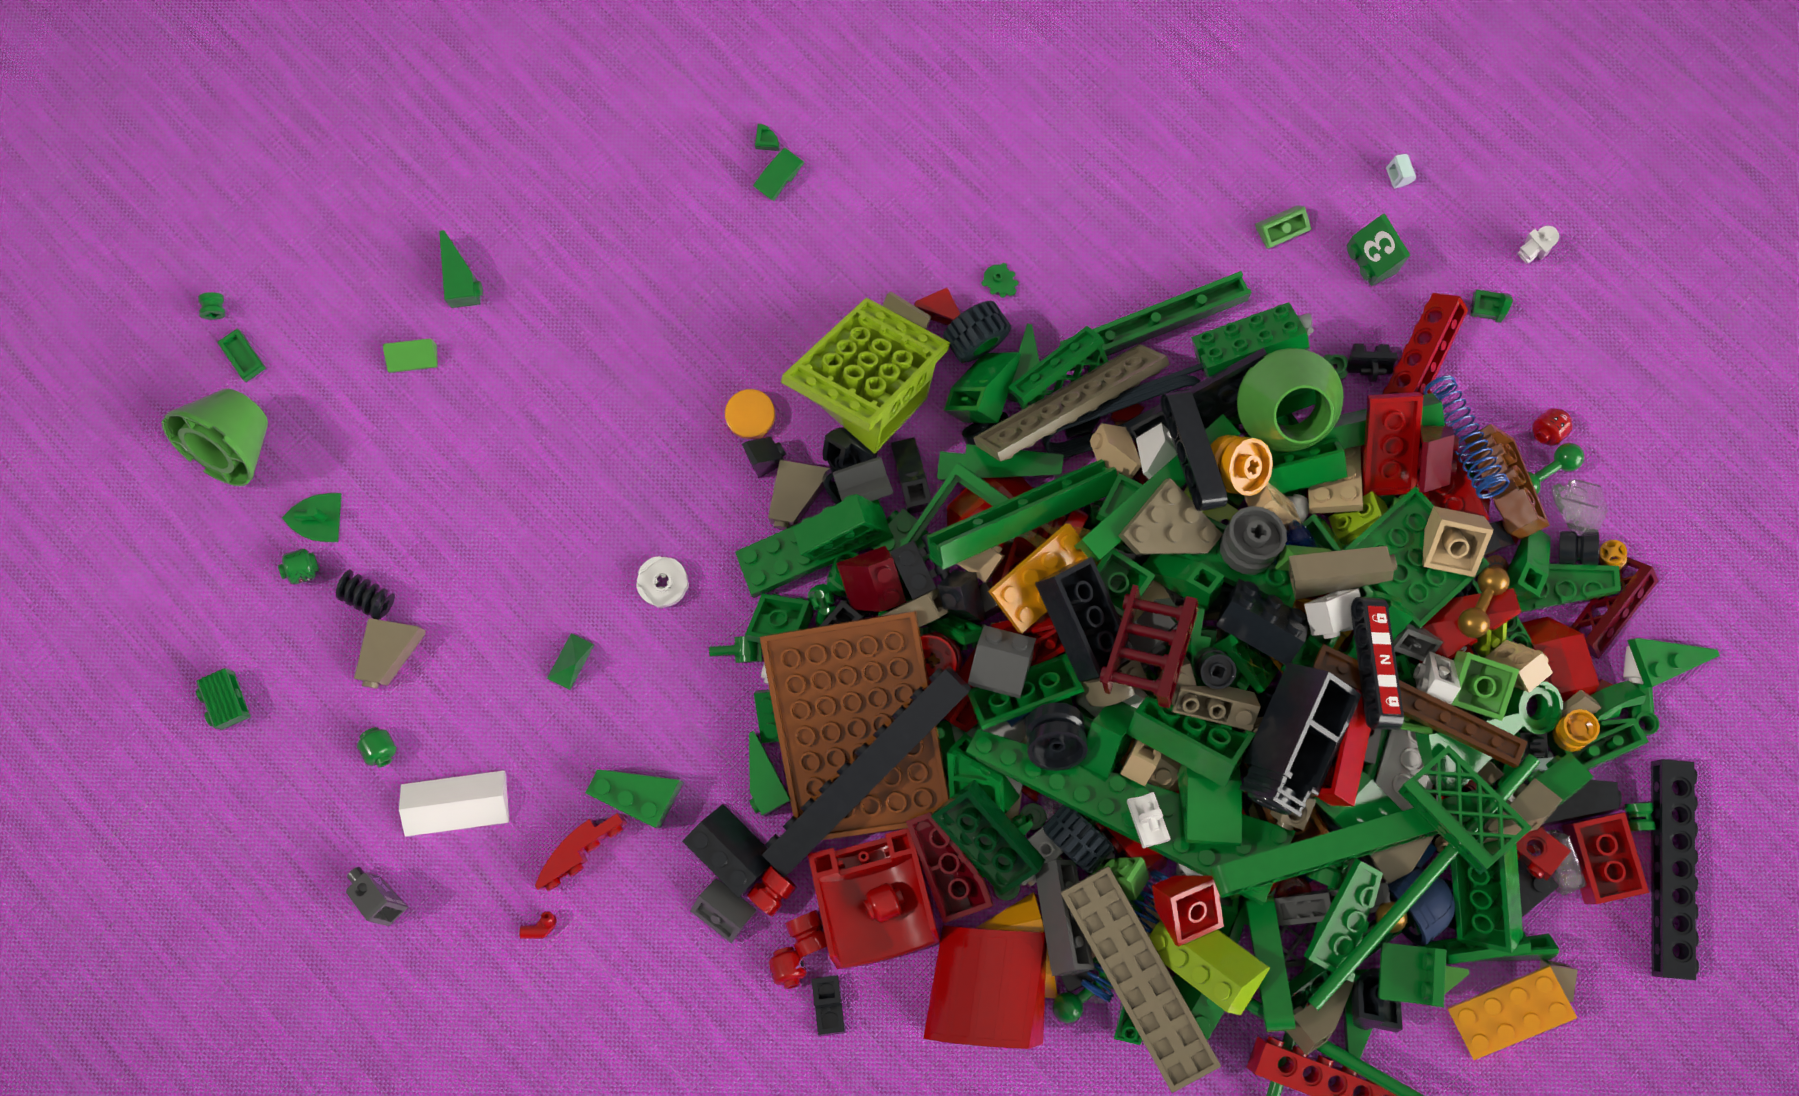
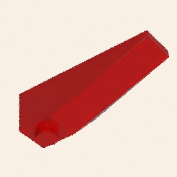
M1513 588L1507 589L1500 595H1493L1485 612L1490 619L1489 630L1497 629L1521 613ZM1482 593L1452 598L1422 626L1443 641L1435 654L1452 659L1456 656L1455 652L1467 644L1472 646L1478 642L1476 638H1469L1461 633L1458 627V618L1464 610L1475 608Z

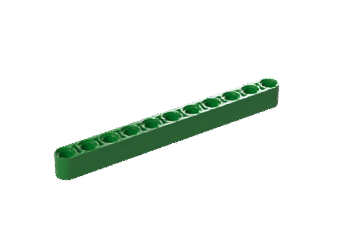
M1472 790V791H1469L1468 793H1477V791H1476V790ZM1452 796L1442 799L1441 805L1446 810L1457 811V797ZM1462 797V811L1477 812V798ZM1482 799V806L1488 799ZM1411 808L1227 862L1212 868L1210 872L1220 898H1224L1439 833L1415 808ZM1462 816V826H1465L1472 817Z

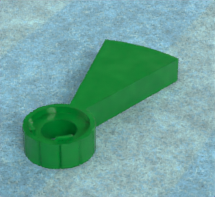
M1543 681L1531 692L1514 687L1503 721L1485 715L1477 718L1513 735L1518 731L1544 734L1553 730L1560 721L1563 701L1558 689L1551 683ZM1534 695L1537 699V710L1532 717H1529L1526 709L1527 702ZM1434 729L1433 734L1415 732L1423 766L1427 765L1448 745L1476 773L1492 758ZM1446 755L1440 761L1441 771L1456 772V763ZM1436 765L1430 771H1436ZM1428 776L1436 789V776ZM1441 777V790L1456 792V778ZM1461 778V789L1471 779Z

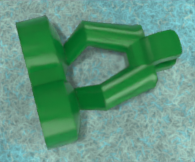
M826 584L816 585L808 592V601H810L814 610H818L816 616L818 627L836 608L834 606L835 600Z

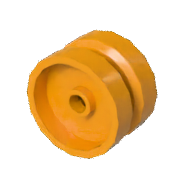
M1224 435L1218 437L1210 445L1226 492L1252 496L1259 493L1267 485L1273 467L1272 454L1268 445L1261 439Z

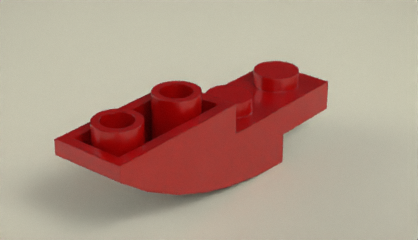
M616 813L599 825H597L595 820L588 819L571 832L554 850L544 865L535 884L537 890L546 889L551 891L561 884L560 879L567 874L572 877L584 869L582 865L588 861L583 852L586 850L587 853H590L601 845L599 841L605 837L613 838L623 831L622 826L627 824L623 815Z

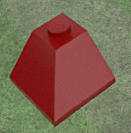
M1175 875L1152 885L1155 909L1176 946L1179 947L1224 927L1220 896L1212 876Z

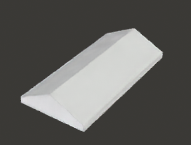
M505 771L401 784L399 812L405 837L510 823Z

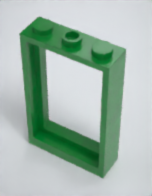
M957 463L899 547L913 540L915 543L958 482L992 506L1005 502L1010 498L962 464ZM895 564V567H896V570H897V573H898V576H899V580L902 581V576H901V574H900V572H899V570H898V568H897V566H896V564Z

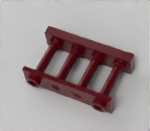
M1133 585L1130 594L1126 593L1124 597L1123 609L1125 611L1107 667L1103 666L1101 670L1100 682H1102L1104 691L1107 694H1111L1114 683L1152 691L1157 696L1158 705L1170 709L1198 615L1197 598L1186 596L1184 605L1174 607L1140 599L1139 587ZM1142 610L1176 618V621H1179L1177 629L1166 631L1135 624L1133 621L1136 611ZM1129 634L1169 642L1171 649L1169 654L1161 656L1126 648L1125 646ZM1124 658L1159 666L1161 670H1164L1162 678L1154 681L1120 673L1118 668L1121 659Z

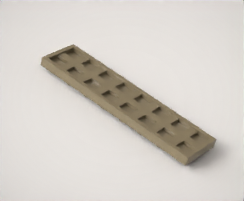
M1109 865L1061 891L1063 899L1170 1091L1174 1093L1220 1068L1219 1060Z

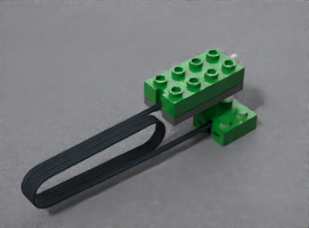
M1290 302L1191 337L1198 362L1197 365L1121 392L1118 397L1107 400L1100 404L1097 409L1079 416L1075 422L1065 424L1052 435L1044 436L1042 441L1047 453L1064 455L1063 458L1093 450L1090 439L1094 433L1060 443L1050 442V439L1056 433L1152 399L1163 393H1168L1182 387L1194 386L1201 381L1195 376L1188 375L1193 372L1202 370L1207 379L1262 348L1265 349L1267 354L1287 348H1299L1310 351L1308 336L1314 332L1311 314L1297 315ZM1300 388L1288 393L1281 400L1277 408L1276 418L1315 405V390ZM1122 423L1116 426L1125 427V424Z

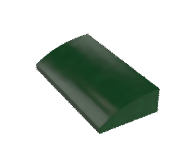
M975 780L957 792L931 815L934 821L1001 895L1040 872L1045 862V858Z

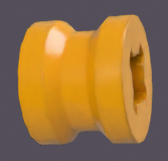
M1618 540L1604 542L1600 547V564L1619 566V570H1621L1627 562V548L1625 544Z

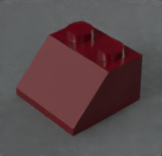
M1421 426L1417 468L1419 492L1425 493L1450 485L1451 476H1456L1457 462L1452 460L1453 451H1458L1459 436L1454 435L1452 426Z
M886 546L836 563L850 607L854 610L882 612L906 603L893 557Z

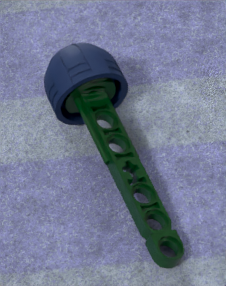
M1414 868L1410 873L1388 884L1391 901L1397 902L1425 869ZM1439 876L1407 911V922L1404 928L1395 933H1388L1365 959L1379 950L1382 943L1390 942L1400 933H1403L1409 940L1419 946H1425L1440 935L1451 922L1455 911L1454 896L1448 884ZM1375 919L1369 923L1367 933H1363L1362 939L1377 924ZM1315 963L1291 980L1288 984L1293 1010L1305 1005L1333 972ZM1261 1003L1258 1009V1015L1264 1020Z

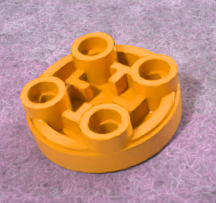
M746 389L737 392L729 399L725 408V420L729 429L738 437L761 439L774 424L775 409L772 401L765 393L755 389Z

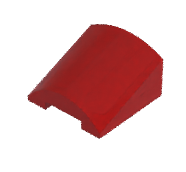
M908 828L886 833L885 838L836 851L834 848H829L808 854L829 956L837 969L863 966L894 959L941 942L918 853ZM884 883H889L893 889H900L905 902L900 904L902 911L899 916L884 923H879L876 919H870L863 900H866V893L869 890Z
M943 925L923 1039L963 1045L1030 1049L1043 1045L1047 951L1045 932Z

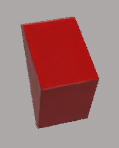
M948 287L915 301L914 304L915 307L930 315V320L947 326L960 315Z

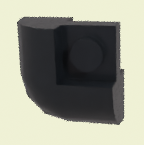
M840 427L825 435L822 454L823 460L828 461L831 468L844 469L877 458L878 451L874 454L847 429Z
M1371 968L1362 973L1353 984L1351 994L1353 1025L1366 1031L1376 1028L1399 1032L1403 1030L1401 1002L1379 999L1380 968Z

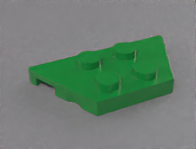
M950 749L947 753L950 798L975 780L1005 814L1003 777L956 749Z

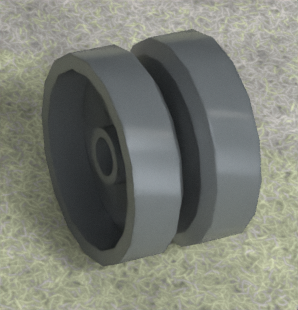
M1246 507L1240 509L1231 518L1219 540V549L1224 561L1232 569L1242 574L1255 575L1266 571L1282 552L1287 541L1286 528L1282 520L1274 512L1263 507Z

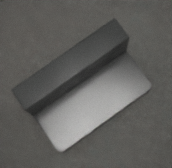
M881 457L833 472L842 501L845 497L853 494H858L870 501L894 494Z
M714 879L698 896L690 912L732 944L744 925L755 914L756 909L744 899L738 898L721 881Z

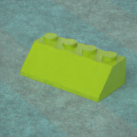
M1161 920L1156 924L1149 936L1167 967L1228 1013L1242 1015L1270 969L1269 966L1218 929L1178 947L1174 944Z

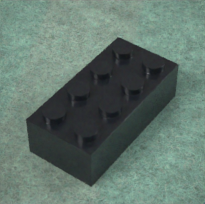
M1089 557L1071 563L1035 582L1079 682L1100 677L1103 666L1107 667L1121 624V620L1093 558ZM1128 638L1125 647L1133 649L1131 642ZM1122 658L1120 665L1128 661L1129 659Z

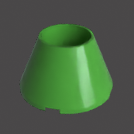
M1287 348L1269 353L1253 368L1251 367L1240 384L1237 396V410L1240 421L1252 438L1261 439L1271 450L1292 452L1311 447L1330 433L1340 417L1344 398L1341 380L1333 366L1322 356L1312 351ZM1300 388L1315 390V406L1305 420L1294 425H1281L1277 423V408L1281 400L1288 393Z
M225 388L169 411L164 416L165 418L161 421L168 440L189 462L194 459L206 468L203 471L204 473L233 486H245L253 479L268 427V419L262 409L250 398L236 390Z

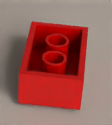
M1625 812L1561 825L1567 847L1571 850L1569 854L1584 904H1601L1649 893Z

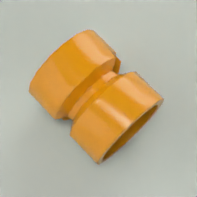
M1582 709L1573 710L1557 723L1552 735L1555 743L1565 751L1574 752L1582 749L1597 738L1600 732V725L1598 719L1589 711Z

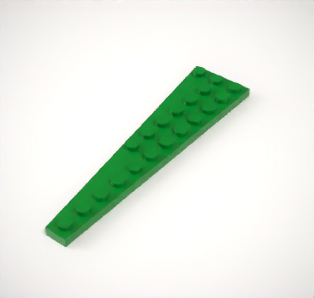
M977 729L965 753L966 756L1140 844L1141 842L1127 800L1154 792L1163 814L1170 841L1148 848L1203 876H1212L1210 870L1218 865L1288 845L1295 834L1294 830L1291 831L1242 814L1241 846L1187 843L1185 840L1179 793L1148 783L1143 786L1123 775L1113 772L1106 778L1080 764L1066 770H1045L1037 767L1029 760L1026 744ZM1273 883L1238 894L1263 905Z

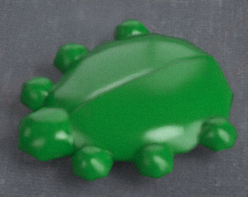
M1002 263L1001 265H993L987 268L984 273L982 286H988L992 295L999 292L1000 297L1004 298L1006 294L1009 296L1015 295L1016 289L1014 286H1017L1019 282L1013 280L1015 272L1009 271L1007 264Z

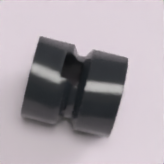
M1560 531L1559 564H1575L1577 560H1580L1582 565H1598L1599 532H1583L1581 536H1578L1574 531Z
M1216 647L1203 648L1194 658L1193 667L1195 673L1210 688L1223 689L1234 681L1237 671L1235 663L1222 650Z

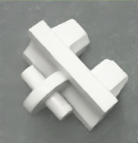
M1544 226L1539 231L1534 229L1528 234L1525 240L1526 244L1517 253L1526 264H1529L1537 256L1542 260L1558 242L1559 233L1557 229L1552 226Z
M1154 792L1127 800L1142 848L1170 841L1163 814Z

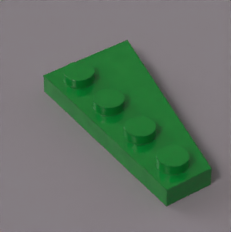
M1549 564V575L1540 596L1519 602L1521 613L1618 594L1621 591L1619 566Z
M1355 858L1304 957L1331 972L1337 969L1361 942L1363 933H1367L1369 926L1367 918L1370 908H1373L1383 875L1382 872ZM1353 972L1347 980L1353 983L1356 973Z

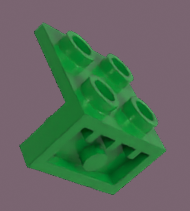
M1382 943L1379 999L1444 1008L1446 950Z

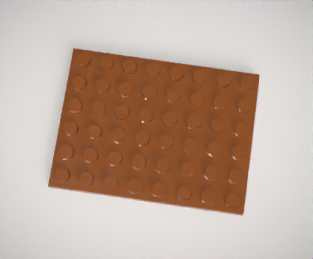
M916 610L760 637L792 812L797 819L803 813L800 808L811 797L816 800L821 795L818 790L829 779L834 782L840 776L837 773L840 767L847 760L852 764L858 758L855 752L865 742L870 746L876 740L873 734L883 724L888 727L894 721L891 716L902 705L907 708L913 702L910 698L920 686L924 689L929 686ZM937 725L823 840L908 828L907 820L929 812L934 813L950 799Z

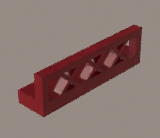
M1627 557L1625 566L1619 570L1622 592L1617 596L1609 598L1608 596L1593 598L1571 625V628L1577 631L1581 627L1592 625V631L1585 637L1592 657L1599 659L1658 583V578L1652 566ZM1628 566L1638 570L1635 575L1623 578L1622 574ZM1607 605L1608 610L1604 615L1593 617L1592 613L1596 608Z

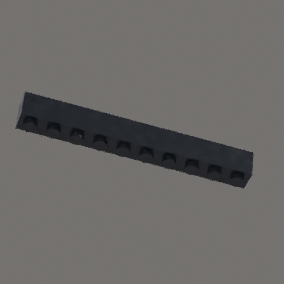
M950 666L944 671L939 667L928 678L932 683L926 689L920 686L910 697L913 702L907 708L902 705L891 716L894 721L888 727L883 724L873 734L876 740L870 746L865 742L855 752L858 758L852 764L847 760L837 771L840 776L834 782L829 779L818 790L821 795L816 800L811 797L800 808L803 811L801 816L797 819L793 815L782 826L786 831L780 837L775 833L765 844L768 849L762 856L784 878L969 693L972 687Z

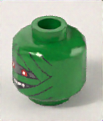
M307 549L285 553L282 556V564L278 565L282 579L288 578L289 582L293 585L313 580L316 577V572L319 571L314 552L309 553Z

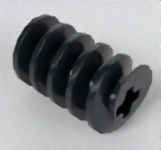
M347 570L337 584L336 598L340 601H345V604L353 606L358 611L362 610L366 615H371L373 619L379 620L383 618L391 609L395 594L387 597V589L383 588L379 591V585L376 583L370 587L371 580L365 579L361 583L362 576L360 574L353 577L354 571Z

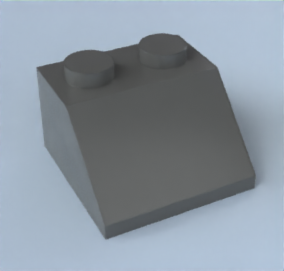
M984 625L977 644L968 685L1020 699L1033 660L1036 638Z

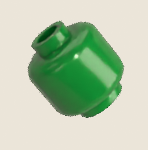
M374 727L360 735L357 748L367 765H377L380 768L392 762V757L395 755L397 748L387 730Z

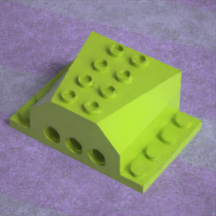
M866 297L782 375L781 383L804 395L824 409L875 454L927 400L935 364L949 350L950 342Z

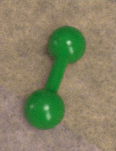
M1574 443L1562 444L1556 449L1552 463L1535 474L1528 472L1537 495L1541 489V481L1560 469L1563 471H1574L1581 467L1585 456L1580 446Z
M1099 971V977L1110 982L1105 972ZM1096 981L1092 983L1099 989H1103V987ZM1102 982L1107 988L1114 989L1112 986ZM1084 988L1078 994L1071 992L1059 994L1053 1002L1055 1017L1067 1024L1076 1022L1082 1016L1083 1003L1095 994L1087 988Z

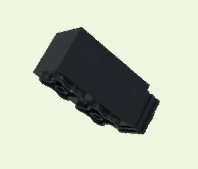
M1288 662L1245 757L1244 763L1249 765L1248 774L1244 777V783L1239 789L1248 794L1251 800L1265 808L1283 815L1292 814L1301 817L1303 814L1301 812L1306 807L1305 803L1310 798V795H1319L1362 694L1329 671Z

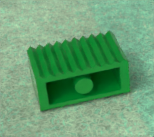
M224 668L196 681L198 685L196 695L199 701L205 704L207 712L204 713V716L209 726L223 730L251 717L234 671Z

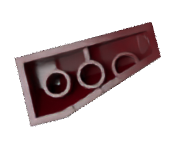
M932 812L906 821L943 924L994 906L985 880L960 848L931 817Z

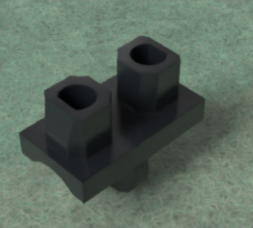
M1353 344L1346 370L1347 373L1368 375L1369 382H1376L1378 375L1392 374L1394 364L1398 360L1397 352H1391L1389 344L1376 346L1374 352H1367L1364 344Z

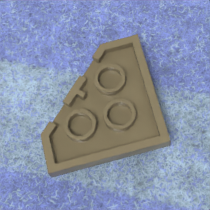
M1168 478L1162 482L1118 536L1136 555L1206 554L1223 534L1202 511H1197L1190 498L1171 478Z

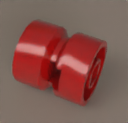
M771 865L762 876L763 882L756 883L747 896L762 911L773 917L783 905L781 900L788 899L797 886L787 876L784 878Z
M817 910L785 923L790 937L796 939L794 948L799 958L827 947L825 933L819 928L822 925V921Z

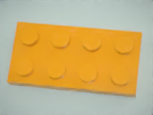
M1066 523L988 591L1015 629L1020 633L1027 630L1047 612L1035 582L1071 563L1088 558L1080 548L1077 550L1074 547L1081 538L1071 524Z
M1550 965L1447 1007L1473 1060L1577 1019Z

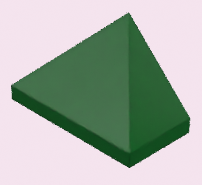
M571 633L547 679L571 690L594 644Z

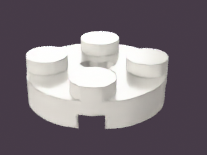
M661 556L647 560L640 567L636 582L640 596L648 604L657 608L670 607L678 603L684 597L689 587L688 576L683 566L673 558ZM659 576L669 578L667 581L668 585L665 588L662 586L656 587Z

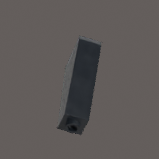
M1530 774V775L1526 778V780L1523 782L1525 785L1528 786V785L1530 784V783L1527 781V779H1528L1532 774ZM1590 780L1584 787L1558 806L1540 827L1609 814L1619 809L1622 796L1618 790V782Z

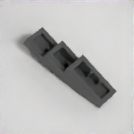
M1388 881L1380 882L1374 907L1370 908L1369 913L1376 912L1379 905L1383 902L1388 903L1391 901ZM1331 888L1274 898L1278 925L1322 922L1339 889Z

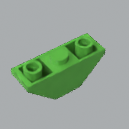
M1141 857L1105 859L1095 872L1109 865L1127 899L1136 900L1149 880L1145 861Z

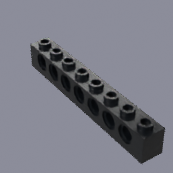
M1665 759L1651 761V803H1653L1651 817L1655 821L1656 830H1651L1652 976L1696 980V975L1699 972V962L1696 959V947L1699 943L1696 919L1698 918L1699 909L1695 900V892L1698 890V879L1695 876V865L1698 862V852L1695 849V838L1698 834L1695 811L1698 806V800L1695 796L1697 771L1694 769V762ZM1673 782H1675L1679 788V792L1677 795L1672 790ZM1673 809H1676L1679 814L1678 821H1675L1672 817ZM1674 835L1679 840L1678 848H1675L1672 843ZM1674 863L1679 866L1678 875H1675L1672 870ZM1674 890H1677L1679 893L1677 903L1672 896ZM1675 917L1678 918L1680 923L1677 930L1673 927V919ZM1676 944L1680 949L1677 958L1673 954V947Z

